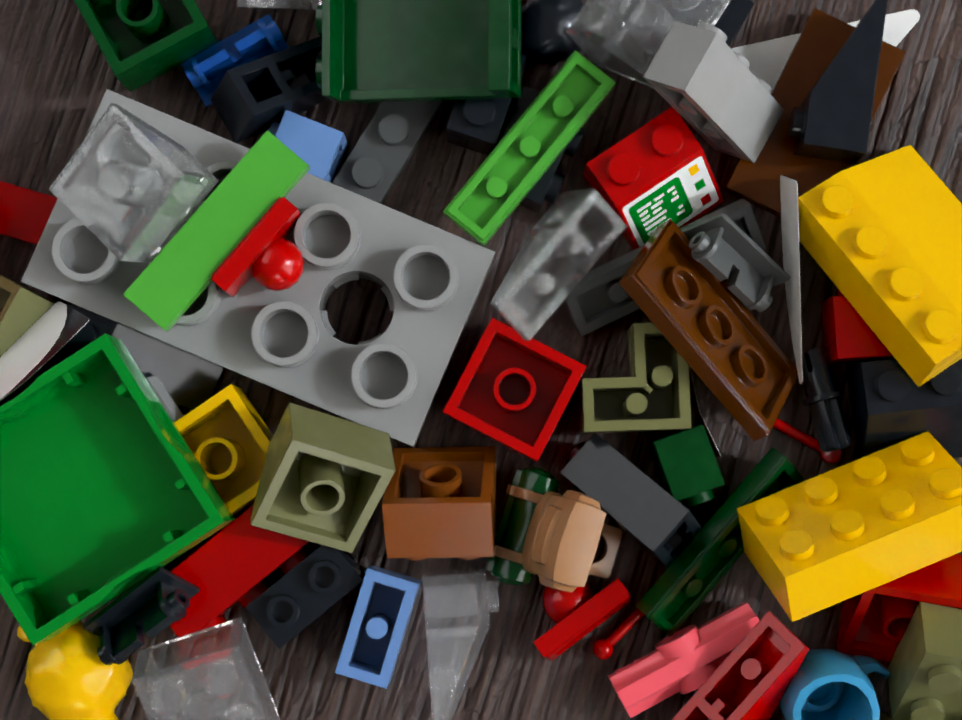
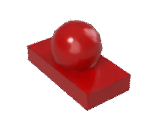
M279 197L211 275V280L232 297L239 292L252 275L259 285L268 290L282 291L291 288L299 281L303 274L304 259L299 248L285 238L295 227L301 215L299 210L285 197Z
M619 578L595 596H593L591 587L587 582L585 587H577L573 592L559 591L546 586L542 595L543 608L547 616L557 624L533 642L545 659L553 661L630 603V593Z

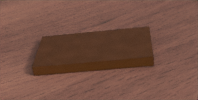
M816 8L812 10L771 92V95L784 111L755 163L739 158L724 191L741 199L743 198L747 202L781 218L780 175L797 181L798 197L838 172L850 168V163L793 155L795 139L788 138V126L793 108H800L803 100L854 30V26ZM882 41L871 123L906 53L885 41Z
M669 219L657 226L619 281V284L755 442L769 435L798 377L797 368L746 307H744L741 301L727 288L725 282L719 281L700 262H696L692 258L689 239Z

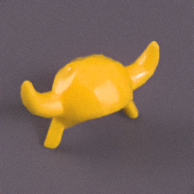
M81 620L54 638L35 645L28 656L24 683L32 705L43 713L47 719L118 720L114 709L126 695L127 688L133 678V671L128 659L119 665L114 663L112 665L104 664L97 655V649L101 646L100 637L84 630V623ZM19 626L17 636L25 642H30L21 626Z

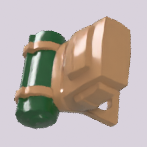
M542 468L517 469L512 485L508 484L506 489L509 497L495 539L494 557L489 558L486 571L496 577L499 582L506 585L529 583L532 575L538 574L539 582L542 585L559 591L573 592L577 587H585L589 574L601 578H608L610 576L622 537V530L604 523L607 513L601 510L599 501L572 490H567L562 496L558 493L559 482L555 480L553 475ZM601 536L605 543L604 552L598 560L593 561Z

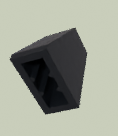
M596 433L587 442L579 443L568 455L566 466L560 473L580 493L599 501L601 510L607 513L606 516L666 569L702 529L695 517L685 506Z

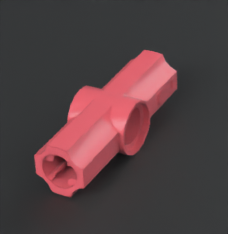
M744 601L698 627L697 625H690L676 631L671 637L667 636L655 645L656 650L608 675L629 717L632 718L678 692L680 694H687L699 689L760 621L748 602Z

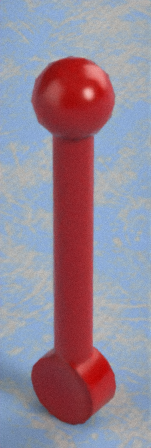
M778 418L773 425L774 428L819 452V457L823 462L835 463L841 458V450L823 452L819 447L818 440Z
M636 608L606 639L596 641L593 645L595 657L600 660L610 658L613 654V646L644 614Z

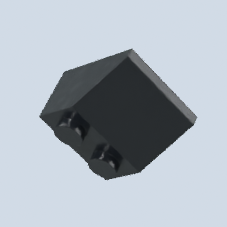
M896 359L861 362L846 367L858 459L926 431H929L953 458L962 457V359L920 387L915 384Z

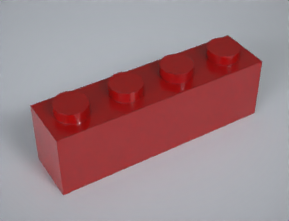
M251 506L171 571L175 575L198 586L200 592L190 598V606L186 609V616L180 621L172 623L170 628L183 644L196 636L202 642H205L228 623L223 616L226 611L237 602L245 609L247 605L268 589L263 581L279 568L284 575L308 557L309 553L305 550V547L311 542L252 526L250 518L253 506Z

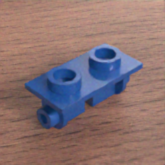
M267 14L181 63L191 84L208 108L213 105L211 98L227 70L289 47L277 24Z

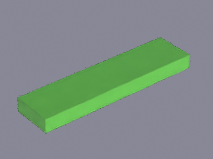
M575 50L443 211V215L485 247L613 90L616 82Z
M267 130L123 295L163 330L168 332L212 282L211 275L278 198L286 197L310 170L309 165Z

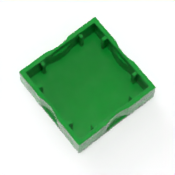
M105 333L38 376L25 391L0 406V594L32 646L54 638L136 585L159 566H165L235 520L121 339Z

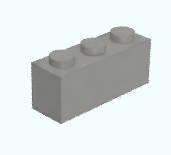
M674 21L643 78L714 150L755 163L784 111L770 94L772 91L771 86L753 75L748 69L750 62L726 44L727 35L719 28L705 22H699L697 27Z

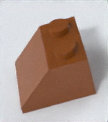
M496 446L393 448L392 453L396 471L384 492L382 500L387 558H405L418 561L426 558L457 557L463 560H473L479 557H494L496 537Z

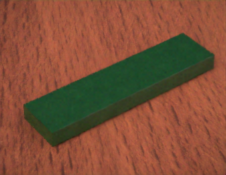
M772 447L636 604V607L669 637L677 631L744 553L737 508L805 481L785 455Z

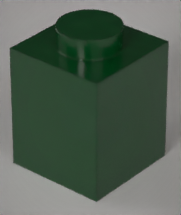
M703 424L648 443L664 490L677 501L682 500L686 508L714 499L712 489L725 485Z

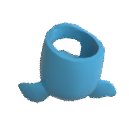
M829 648L810 649L780 700L779 707L785 720H879L880 708L874 687L867 674L875 672L887 679L891 673L877 659L869 656H850L849 654Z

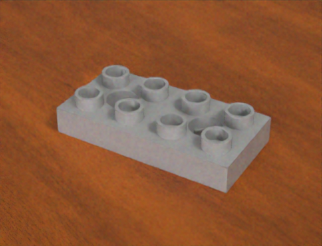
M106 89L21 282L345 419L387 432L391 438L415 447L490 270L495 251L306 173L285 197L301 213L295 227L285 238L294 243L302 252L304 269L299 281L289 289L273 291L259 285L252 275L234 297L230 296L212 281L167 332L123 295L152 262L144 258L143 254L145 252L138 242L136 231L138 222L141 221L144 214L151 207L169 200L183 201L192 205L189 209L194 214L250 149ZM359 279H368L383 286L381 290L387 297L389 310L394 311L391 323L383 334L379 333L370 340L358 342V345L344 343L333 337L336 332L331 327L328 312L325 310L327 300L331 293L343 284Z

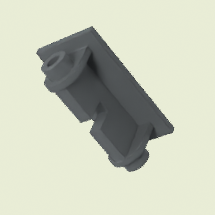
M724 212L684 229L683 233L691 239L689 248L692 250V258L696 262H700L719 281L728 279L730 276L727 288L742 301V304L748 310L755 309L758 312L766 310L773 301V297L770 295L771 288L790 280V276Z

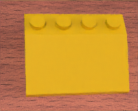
M911 145L844 169L798 197L799 241L918 387L962 359V203Z

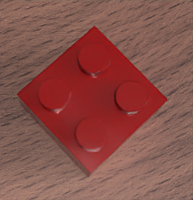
M491 318L449 398L443 414L537 462L587 366Z

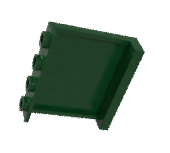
M322 0V5H318L316 9V28L319 36L322 37V58L317 59L315 75L317 85L322 90V96L337 103L521 98V0Z

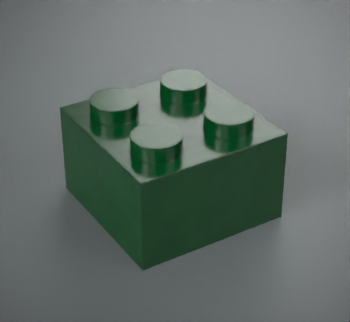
M74 0L114 75L129 92L178 67L181 63L218 43L195 0Z

